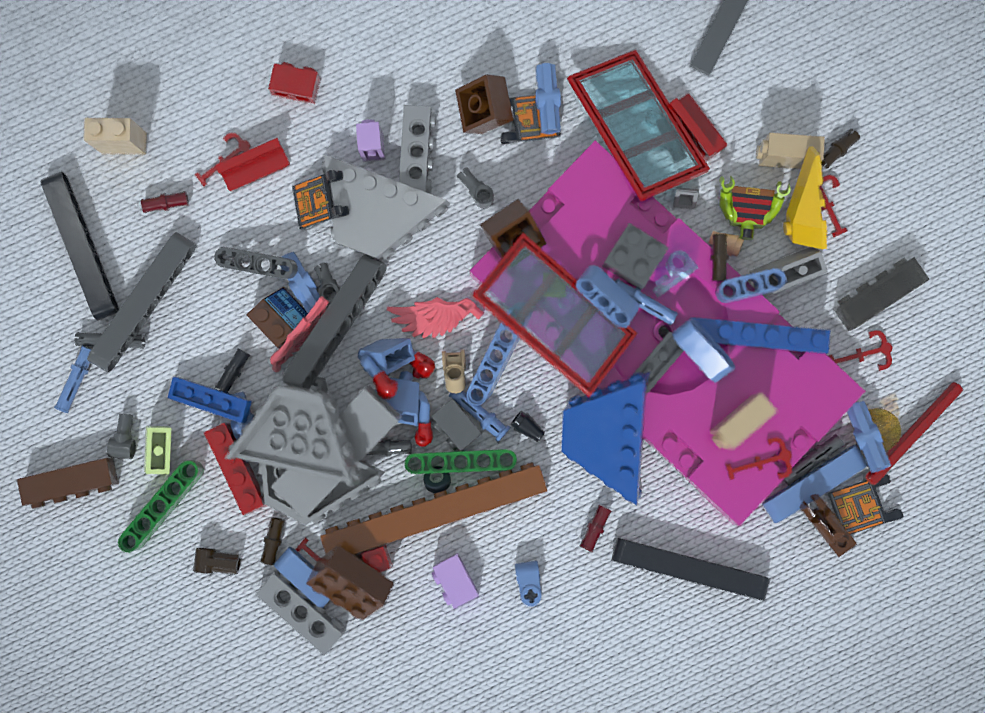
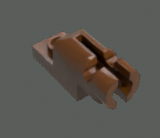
M819 494L810 496L817 505L814 510L805 501L801 503L800 509L838 557L857 545L856 541Z

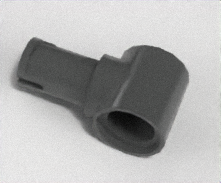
M465 167L463 173L460 171L456 177L468 188V193L473 197L476 206L481 209L491 207L494 201L492 188L485 185L482 181H478L469 168ZM486 192L490 195V198L483 202L478 199V195Z
M321 263V268L318 265L314 267L320 281L319 296L328 300V305H330L334 299L329 300L330 294L335 291L337 294L340 288L336 280L332 278L328 264Z
M119 414L117 433L114 434V437H110L107 444L108 457L133 459L136 451V442L132 439L133 436L131 435L133 415Z

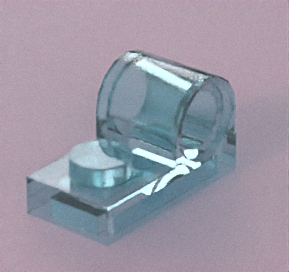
M673 252L665 263L670 277L668 278L667 275H664L655 282L657 286L652 291L657 297H660L695 272L698 266L686 252ZM674 258L681 259L683 261V268H675L672 260Z

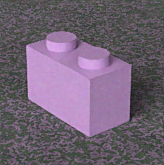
M367 119L356 124L358 152L363 162L385 160L384 138L379 122Z
M458 553L432 567L434 570L431 573L437 585L441 583L445 591L442 593V596L447 605L452 604L455 609L479 596V592Z

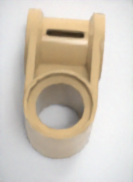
M465 349L452 353L442 351L446 389L450 393H460L466 386Z

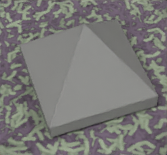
M676 188L673 207L695 209L699 189Z

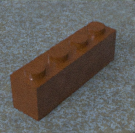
M103 458L17 479L22 506L31 505V509L46 506L45 502L53 500L54 504L68 501L67 496L75 495L76 498L90 496L89 491L98 490V493L111 491V486L119 484L114 458Z

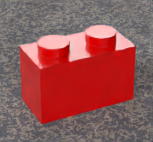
M281 62V64L274 63L268 89L273 96L315 104L321 78L318 72L311 67L300 69L287 62Z

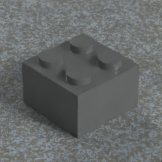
M629 223L602 267L642 290L669 247Z

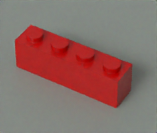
M224 422L204 432L242 515L250 514L266 506L264 497L261 496L260 484L250 463L244 459L225 458L230 452L229 447L237 440L233 434L231 423Z

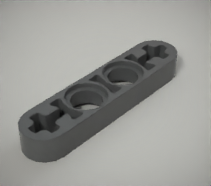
M229 247L217 249L214 255L215 262L220 267L281 279H291L298 271L296 262L284 257ZM223 255L235 257L234 261L223 259ZM244 255H248L250 258L248 267L242 265V257ZM264 259L270 261V268L267 271H264L261 267ZM277 265L289 267V272L277 269Z

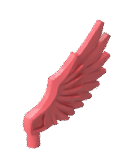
M321 296L307 316L302 318L296 328L287 336L285 343L271 356L270 363L274 372L281 371V365L289 357L293 356L292 353L300 350L299 347L304 344L327 309L326 306L329 302Z
M436 297L426 302H415V306L387 307V310L391 313L401 316L392 318V322L409 324L402 329V332L414 331L413 337L423 333V338L431 334L433 338H436L439 333L441 336H444L447 330L452 332L453 328L458 326L459 321H462L470 313L478 320L484 314L469 298L457 302H446Z

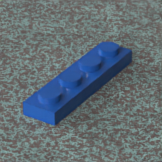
M176 376L172 378L167 397L168 399L239 423H247L252 404L251 400Z

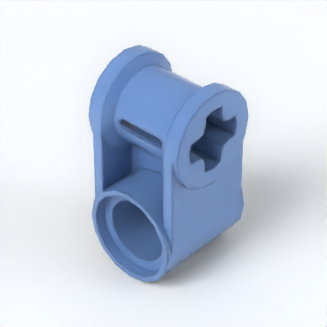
M538 561L516 563L515 571L521 600L526 606H536L541 600V580ZM529 589H532L533 593L538 594V596L534 597V601L525 598Z

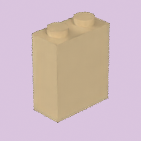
M84 118V141L101 154H146L147 133L131 118Z
M769 133L762 140L761 144L757 146L756 159H759V166L801 169L808 147L813 146L820 154L821 161L823 160L825 137Z
M762 393L751 395L710 431L713 435L711 439L719 448L734 449L774 415L777 410Z

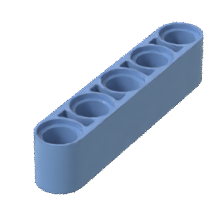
M517 303L506 312L514 318V311L516 309L520 311L525 303ZM531 312L520 324L524 328H526L531 318ZM502 322L467 390V399L473 405H481L490 398L520 340ZM505 330H509L512 333V339H508L505 336ZM495 349L502 352L503 359L495 355ZM486 369H489L493 373V378H490L486 375ZM476 388L483 392V397L477 395Z
M857 445L850 446L802 476L790 486L785 487L766 499L762 505L773 522L778 523L800 510V505L803 501L807 505L813 501L810 497L811 495L819 494L822 496L868 466L867 461Z

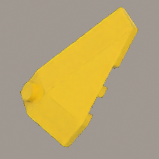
M813 146L808 147L786 212V222L783 223V231L785 235H788L792 243L818 249H827V222L822 219L820 208L825 206L822 192L819 189V186L823 184L821 157Z

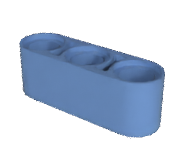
M589 266L576 283L578 291L618 327H627L639 310L638 303L597 266Z
M770 269L729 279L717 287L716 297L722 303H730L772 293L785 285L786 276L780 269ZM769 275L777 278V286H772L769 283ZM750 280L755 284L754 292L747 290L745 286L746 281ZM724 286L732 288V297L724 295Z
M689 319L672 333L678 345L713 382H718L735 369L732 359L695 319Z
M289 546L274 563L275 568L314 604L324 608L330 599L323 594L315 592L312 587L306 584L314 566L298 551Z

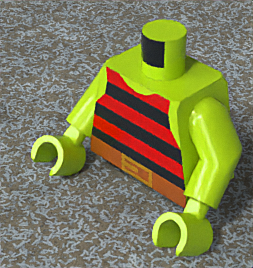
M722 176L719 179V183L722 186L719 207L725 218L730 221V226L741 227V239L753 240L754 229H762L766 224H770L780 212L785 200L784 196H787L791 191L790 184H788L786 190H780L779 188L782 183L779 181L776 184L777 193L774 194L775 190L735 186L732 176H730V182L724 184V177Z

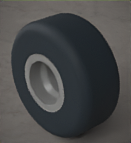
M435 466L434 468H435V469H441V468H443V467H441V466ZM450 473L424 474V485L431 493L445 491L451 485ZM436 477L441 478L439 481H434Z

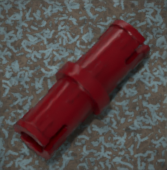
M186 191L169 195L162 193L158 197L141 199L143 213L157 210L169 211L170 208L189 205Z
M598 505L594 517L586 526L588 529L579 545L581 548L593 553L600 535H603L605 531L603 528L612 512L611 510Z

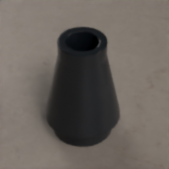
M520 411L511 422L514 431L536 442L540 441L545 434V431L541 429L528 412Z

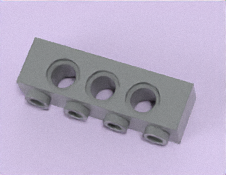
M404 105L399 182L431 193L432 180L428 179V171L433 169V158L429 157L430 149H434V136H431V127H435L436 114H432L431 106ZM416 127H423L425 129L421 135L413 133ZM416 148L423 150V154L419 157L412 156V151ZM414 170L422 172L421 177L418 179L411 178L410 174Z
M278 571L273 573L255 594L324 656L345 633L344 625L336 617H329L325 613L327 611L325 607L321 608L314 604ZM282 590L289 592V602H285L280 598ZM302 605L307 608L308 614L306 617L298 614V606ZM315 621H322L325 625V631H317L314 627Z

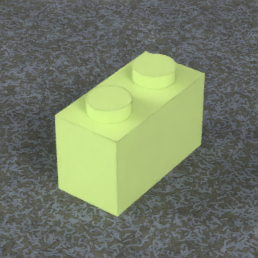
M146 426L145 474L170 473L171 427Z

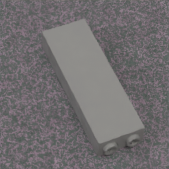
M370 385L366 386L339 414L340 420L345 425L347 441L353 448V458L356 465L402 418L388 402L378 396L377 392ZM287 469L271 488L274 489V493L279 499L285 500L291 506V510L296 515L302 516L305 519L339 484L340 480Z

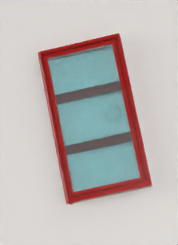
M636 50L572 74L567 78L640 201H644L701 176L710 170Z
M522 233L479 287L472 292L471 296L584 394L590 397L638 333L629 325L625 328L618 327L578 291L576 287L578 280Z

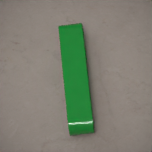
M507 449L414 453L407 456L404 465L405 469L411 474L497 471L512 469L517 462V458L513 451ZM503 453L511 454L513 458L511 465L503 466L500 463V456ZM486 454L489 456L490 464L487 467H480L477 464L479 455ZM458 455H463L467 458V465L464 468L455 466L454 460ZM435 456H440L444 459L443 468L435 469L432 466V459ZM413 457L421 460L422 464L418 470H412L409 466V461Z
M194 460L184 461L177 467L120 535L118 546L123 552L129 553L140 550L202 477L204 468L200 462ZM190 464L195 467V474L192 477L187 474V467ZM175 482L180 485V492L177 495L172 491V485ZM160 500L165 503V510L163 512L157 508V503ZM144 518H148L151 523L148 530L142 525ZM130 535L135 538L134 547L128 544V537Z

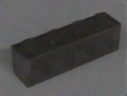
M905 257L893 264V270L887 272V270L882 271L874 277L876 279L875 282L870 285L866 282L856 288L857 294L852 297L848 294L837 301L839 305L833 310L848 331L856 329L930 280L915 257L906 260Z

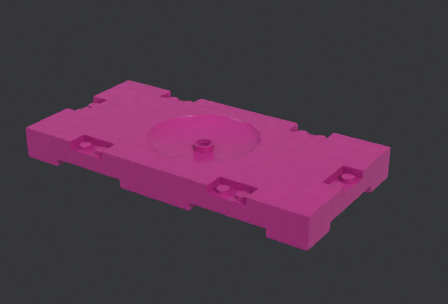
M596 140L529 210L547 243L541 249L577 280H579L589 266H597L614 281L620 279L629 286L636 288L602 267L629 223L669 247L641 292L669 309L676 311L677 317L671 325H668V323L639 307L638 312L629 324L638 334L598 387L600 389L607 388L610 383L616 380H621V382L628 380L664 339L659 335L660 327H665L669 332L673 333L691 317L793 327L763 295L730 303L720 302L716 297V289L724 281H712L713 260H710V255H713V249L680 218H675L654 197L640 201L615 158ZM494 247L469 271L470 276L479 285L501 260ZM530 255L512 268H506L488 290V293L502 307L508 310L517 303H526L542 283L543 273H550V271ZM727 263V280L741 277V275ZM746 281L745 286L747 290L754 292L755 288ZM565 285L564 299L542 297L531 311V318L526 328L553 352L588 308V305ZM729 286L723 287L724 295L732 297V288ZM517 309L514 311L515 316L519 312ZM595 312L560 359L588 382L623 335ZM718 344L732 359L735 369L718 382H713L690 356L683 351L645 397L643 439L691 483L733 525L740 526L781 483L784 478L779 479L777 472L784 473L786 466L784 461L777 460L762 465L763 470L758 471V467H753L734 473L735 479L730 480L725 464L730 463L731 467L735 468L756 462L754 458L756 456H760V460L779 455L781 451L779 444L773 442L769 446L767 442L769 438L778 437L784 441L786 449L792 453L790 462L793 467L865 393V390L826 354ZM762 393L777 412L734 449L719 448L712 441L711 437L713 435L710 431L751 395Z

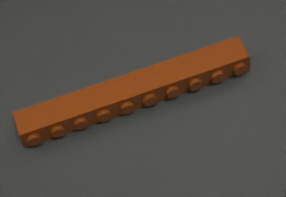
M531 462L520 466L521 471L515 473L512 472V469L500 472L499 478L491 480L490 476L477 480L478 485L469 487V484L466 483L455 487L456 492L447 494L445 490L433 494L434 499L428 501L425 500V497L412 501L413 506L404 508L403 504L390 508L391 513L382 515L380 511L368 515L369 520L360 522V518L346 522L348 527L339 529L338 525L325 529L326 534L320 536L325 554L339 545L353 555L547 492L540 466H534V463Z

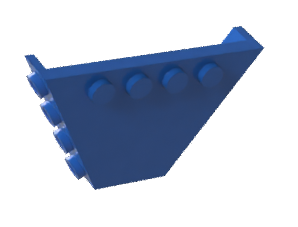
M641 372L635 373L623 382L616 380L604 389L598 387L590 397L587 395L582 397L576 395L568 400V404L563 410L561 452L569 460L578 463L589 474L599 478L607 487L613 488L625 500L634 503L636 506L642 495V490L639 487L646 382L650 377V372L644 374Z

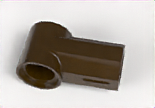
M196 548L193 572L207 574L218 572L237 575L241 565V554L216 552L215 549Z

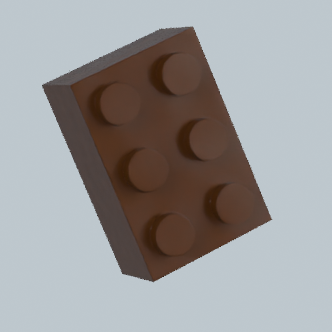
M337 545L316 562L306 584L312 587L315 592L329 598L333 604L349 611L353 617L363 621L385 605L394 582Z

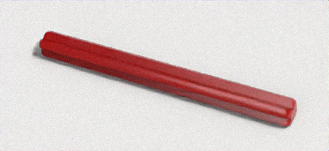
M952 382L886 452L891 464L890 467L873 473L870 470L865 475L869 483L876 485L963 392V388L959 383Z

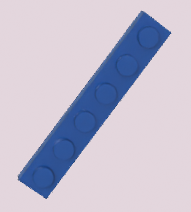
M691 317L704 328L717 344L820 354L829 353L830 330Z

